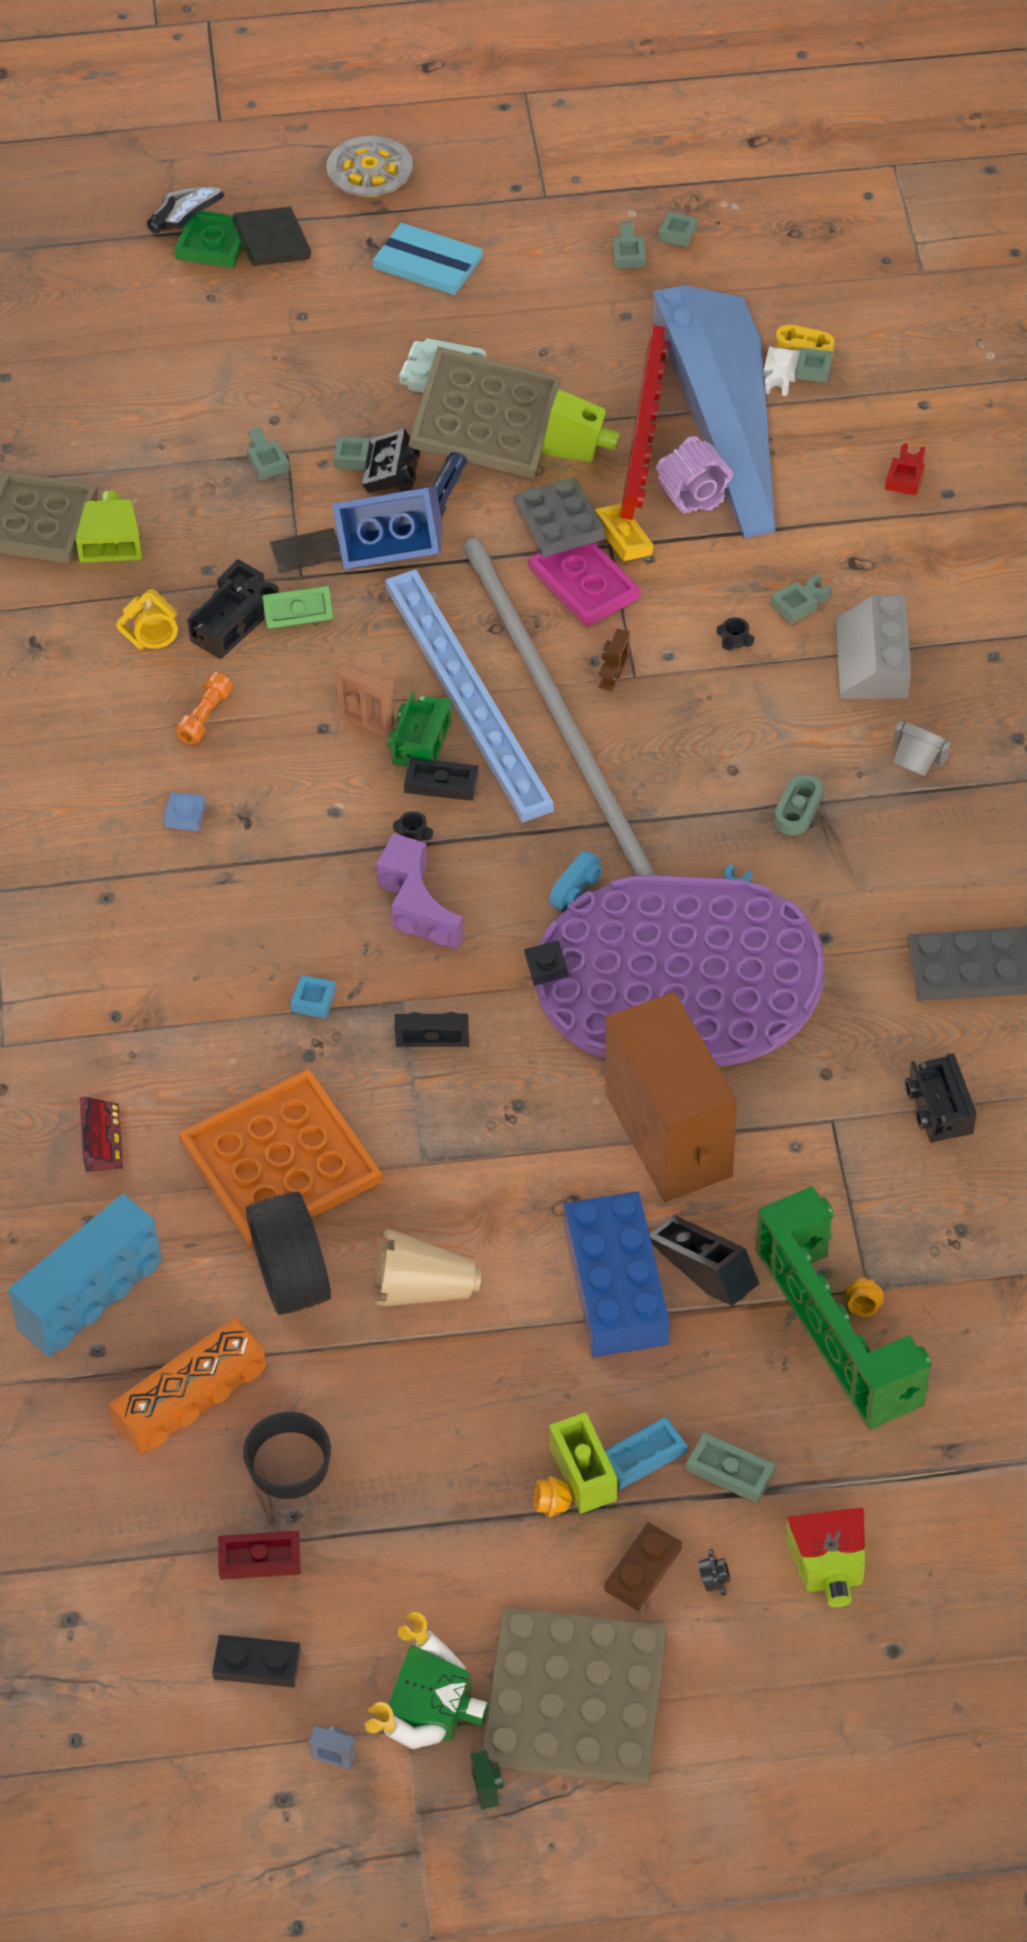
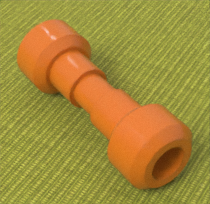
M213 672L209 675L204 683L205 692L200 698L199 705L193 709L189 716H183L175 727L178 738L184 743H199L205 733L204 724L209 718L210 711L216 707L219 701L226 700L232 692L234 686L226 674Z

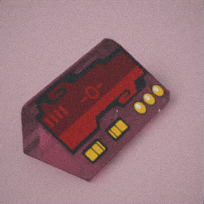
M80 1097L82 1154L85 1171L93 1172L123 1168L119 1104L90 1097Z

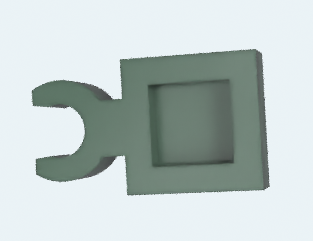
M819 574L814 575L804 587L796 581L771 595L770 605L792 625L815 612L818 602L829 600L832 597V586L828 585L820 589L822 577Z

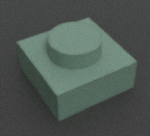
M669 212L659 230V241L688 248L698 228V219Z
M801 348L796 379L828 383L833 351Z
M338 436L333 458L334 468L365 470L370 438Z

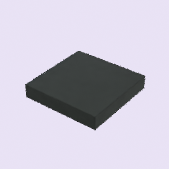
M291 206L234 213L232 221L252 266L310 259L311 249Z

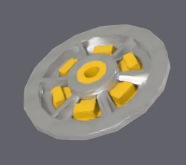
M360 136L345 141L332 150L327 159V176L333 185L348 194L361 197H378L395 191L408 181L413 172L412 155L407 148L393 139L381 136Z

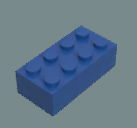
M639 1191L564 1203V1229L592 1357L669 1345L670 1320Z

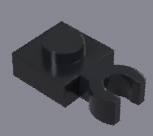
M239 559L217 579L218 588H222L232 579L234 580L235 589L242 587L254 595L258 594L262 597V595L279 593L277 585L271 582H264V574Z

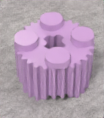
M697 436L687 438L679 446L678 450L674 449L673 454L661 458L656 467L660 474L658 476L659 484L682 514L686 512L691 513L692 510L697 512L698 509L713 511L714 507H718L719 503L724 502V489L728 488L727 483L734 476L731 468L710 443L702 442Z

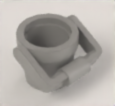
M900 720L896 727L893 746L897 749L893 763L925 777L931 765L937 767L944 766L949 756L952 742Z

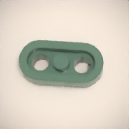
M803 774L795 776L789 781L775 810V826L780 832L794 836L800 835L808 829L822 800L823 787L819 779L812 775Z

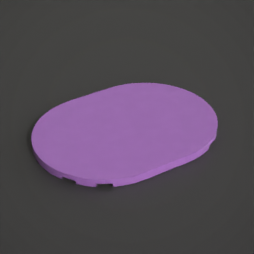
M642 875L610 881V885L594 892L587 891L573 900L572 903H569L567 905L568 909L555 922H551L539 944L542 945L559 940L569 975L566 978L536 985L539 1001L545 1015L553 1027L566 1040L576 1047L606 1059V1016L674 991L718 1067L735 1065L759 1058L785 1044L806 1024L819 1002L825 979V964L821 941L805 913L791 900H785L779 895L772 893L770 888L737 879Z

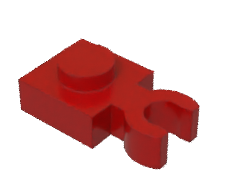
M904 443L900 449V459L893 458L886 478L885 489L917 496L925 471V464H923L925 447L921 446L917 454H910L907 452L908 444Z

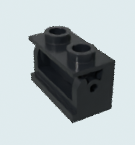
M229 580L222 588L217 589L211 598L200 608L195 609L187 619L190 642L222 659L264 620L262 597L258 594L254 595L242 587L235 589L234 580Z
M947 1054V1057L922 1062L918 1065L919 1071L915 1061H912L910 1075L905 1078V1088L908 1098L910 1100L915 1099L918 1126L921 1130H926L930 1143L973 1134L976 1110L955 1054Z

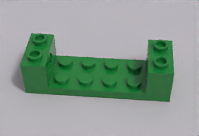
M810 1186L758 1209L756 1252L867 1428L871 1430L924 1406L926 1389L929 1386L928 1376L931 1360L925 1348L922 1346L918 1347L911 1335L870 1352L865 1338L861 1334H855L850 1326V1318L845 1307L842 1304H836L831 1296L828 1281L823 1274L818 1275L812 1267L813 1262L828 1256L829 1239L832 1237L830 1226L834 1214L829 1201L825 1197L820 1198L814 1187Z

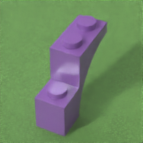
M393 833L376 863L378 886L393 893L398 892L391 905L393 928L408 935L414 934L432 940L438 945H447L459 949L464 939L463 917L452 913L437 903L428 893L422 881L427 867L426 843Z

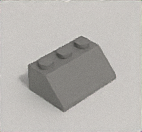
M871 595L836 618L840 699H908L911 665L905 595Z

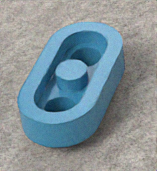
M587 850L581 852L555 883L549 897V905L564 912L568 909L567 905L569 903H572L573 900L582 895L589 885H594L602 873L600 857Z

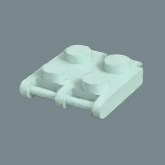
M428 338L423 342L415 341L407 356L409 360L405 361L399 374V382L403 385H408V390L424 393L438 346L483 358L487 354L480 348Z

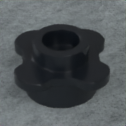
M729 618L717 627L716 633L721 636L723 640L722 648L725 650H733L742 646L750 647L754 643V637L749 634V624L742 618Z
M407 812L393 823V830L401 836L417 841H428L433 837V829L427 826L425 815L419 812Z
M709 1549V1558L699 1560V1569L704 1587L707 1592L719 1589L721 1595L725 1596L727 1591L724 1583L731 1582L725 1558H717L714 1550Z

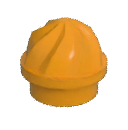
M862 1276L857 1280H853L846 1288L845 1301L849 1310L857 1316H872L883 1304V1290L875 1283L874 1279L869 1280Z
M551 1476L547 1480H537L534 1490L535 1512H543L546 1517H553L566 1512L573 1501V1495L568 1484Z

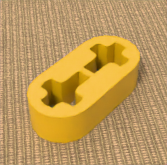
M788 324L781 326L776 331L775 347L799 350L800 352L801 348L833 351L834 354L835 340L827 332Z

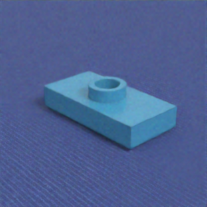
M667 1416L609 1447L605 1450V1453L617 1476V1486L621 1490L688 1453V1445Z

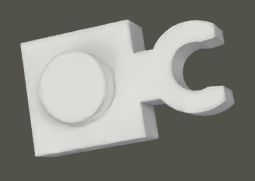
M769 347L764 366V378H766L765 394H770V389L778 386L782 388V396H787L789 381L795 382L800 357L799 350Z

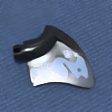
M195 187L165 194L162 198V204L147 221V227L154 234H158L162 229L166 230L168 227L182 228L197 213L224 197V193L221 188Z

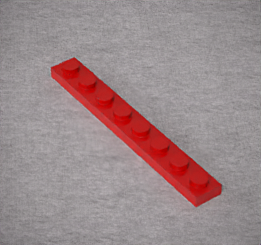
M653 325L647 348L619 517L633 520L635 508L642 509L646 489L640 488V486H646L649 467L644 466V464L649 465L653 448L652 445H647V442H653L656 424L650 422H656L659 403L654 402V400L659 401L663 382L657 380L662 381L666 362L660 360L666 359L669 341L664 340L666 327Z

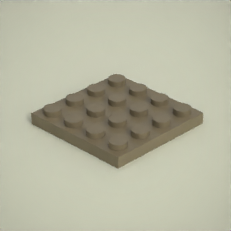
M438 346L408 447L447 457L451 452H459L466 457L468 463L534 479L543 448L550 412L560 386L561 377Z
M504 1607L483 1750H487L490 1764L498 1763L500 1769L649 1786L667 1626Z

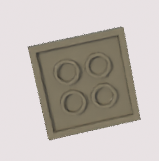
M4 471L0 479V553L70 564L77 548L76 534L84 505L88 501L97 500L99 495L97 485Z

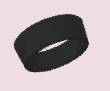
M280 1412L262 1419L249 1432L243 1448L244 1461L254 1483L266 1494L280 1499L299 1498L315 1490L327 1474L331 1454L330 1439L324 1427L314 1418L298 1412ZM287 1432L300 1433L312 1438L322 1449L325 1461L320 1470L308 1480L289 1486L275 1485L263 1480L254 1472L253 1463L255 1455L260 1446L269 1438Z

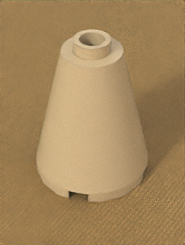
M384 1230L383 1235L389 1239V1242H381L379 1247L374 1285L381 1286V1296L374 1295L375 1306L387 1307L470 1299L472 1291H479L482 1272L481 1269L475 1268V1260L395 1230Z

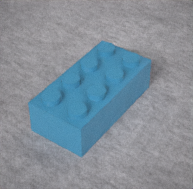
M124 1193L121 1194L8 1289L18 1331L47 1357H50L58 1349L67 1347L80 1330L86 1325L95 1323L107 1307L116 1300L123 1299L133 1285L144 1276L146 1277L154 1273L158 1268L160 1262H162L155 1220Z

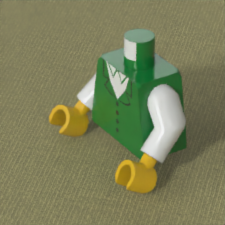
M413 1612L406 1615V1619L414 1626V1632L409 1627L403 1625L398 1627V1636L404 1641L415 1639L417 1641L416 1646H409L388 1704L378 1702L367 1709L369 1713L375 1714L379 1721L372 1718L365 1722L366 1731L375 1734L384 1729L385 1735L410 1749H416L440 1743L442 1740H453L460 1720L483 1726L489 1702L469 1696L471 1691L470 1673L466 1671L464 1664L431 1631H426L427 1621L422 1614Z

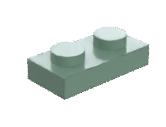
M705 1432L702 1434L686 1463L687 1472L757 1504L775 1474L776 1464Z

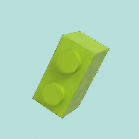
M587 1412L549 1425L550 1451L565 1483L571 1489L573 1500L579 1513L582 1514L617 1501V1476Z

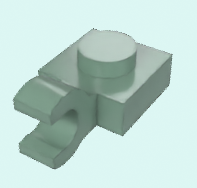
M621 221L620 237L613 238L615 269L646 267L644 236L634 237L633 221Z
M260 427L248 430L252 441L249 442L250 449H247V456L259 481L288 472L289 462L278 441L275 440L268 443Z

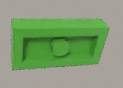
M328 585L262 595L267 629L334 619Z

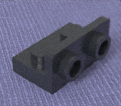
M405 428L371 438L362 485L368 493L387 489L397 485L401 492L413 490L420 450L408 447L410 435Z

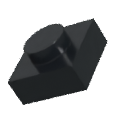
M559 940L524 949L534 986L569 977Z

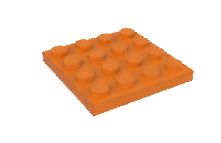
M310 1069L178 1133L180 1143L250 1249L254 1248L247 1221V1206L280 1194L284 1195V1193L299 1191L310 1217L313 1218L383 1182L382 1172Z

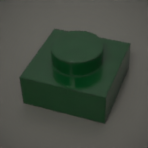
M487 1750L471 1753V1772L481 1809L498 1806L497 1790L504 1788L498 1763L490 1764Z

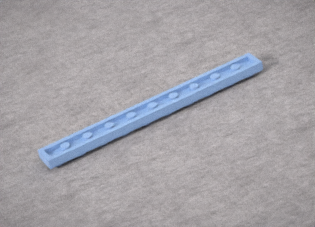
M415 569L386 579L387 592L448 697L451 699L452 704L520 821L524 823L554 812V802L417 570Z

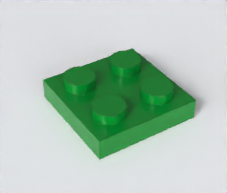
M200 211L185 224L174 249L175 259L234 268L243 249V244L232 221L233 215Z

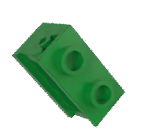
M414 691L410 692L406 704L401 703L399 707L398 725L396 729L392 728L388 736L387 748L392 749L393 764L408 767L410 758L437 761L452 722L451 699L420 696L416 702Z

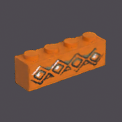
M235 1316L110 1402L108 1406L112 1424L139 1455H142L149 1449L161 1446L168 1436L180 1427L191 1425L203 1411L213 1404L217 1405L224 1402L236 1388L245 1382L248 1383L257 1379L262 1371L267 1368L264 1347Z

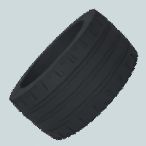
M299 1191L284 1193V1195L280 1194L247 1206L246 1215L253 1246L267 1291L277 1314L296 1312L331 1299V1289L325 1262L314 1225Z

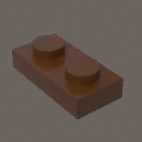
M648 1522L604 1583V1591L639 1611L681 1552L682 1541Z

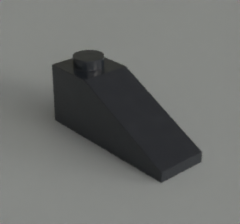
M676 1215L670 1217L649 1234L652 1246L704 1292L730 1306L742 1300L760 1284L746 1248Z

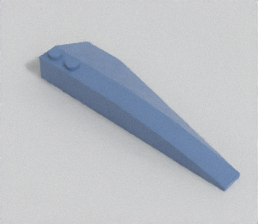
M685 285L653 291V321L655 325L666 327L664 340L669 341L667 354L703 441L710 443L734 473L731 481L727 483L728 488H725L724 491L743 538L775 532L761 337L742 296Z

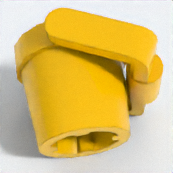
M149 589L141 597L135 596L122 610L124 614L116 623L117 629L138 649L143 650L145 647L159 649L169 645L176 638L178 626L175 617L178 613L157 591ZM135 617L133 631L125 622Z

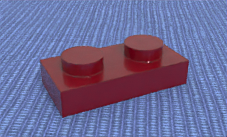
M299 1531L218 1536V1570L220 1580L301 1575Z

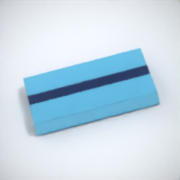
M401 222L373 259V268L456 295L482 260L483 249Z

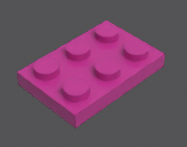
M595 543L547 557H542L541 553H538L528 559V568L586 627L641 598V589Z

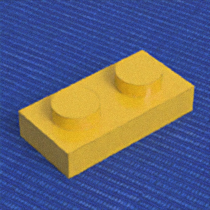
M622 503L594 509L604 527L606 539L622 561L652 555L654 544L634 518L633 520L619 518Z

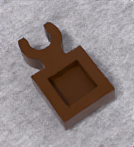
M616 629L612 641H606L602 653V660L605 663H603L599 672V677H602L599 684L600 689L613 691L617 678H620L630 655V631Z

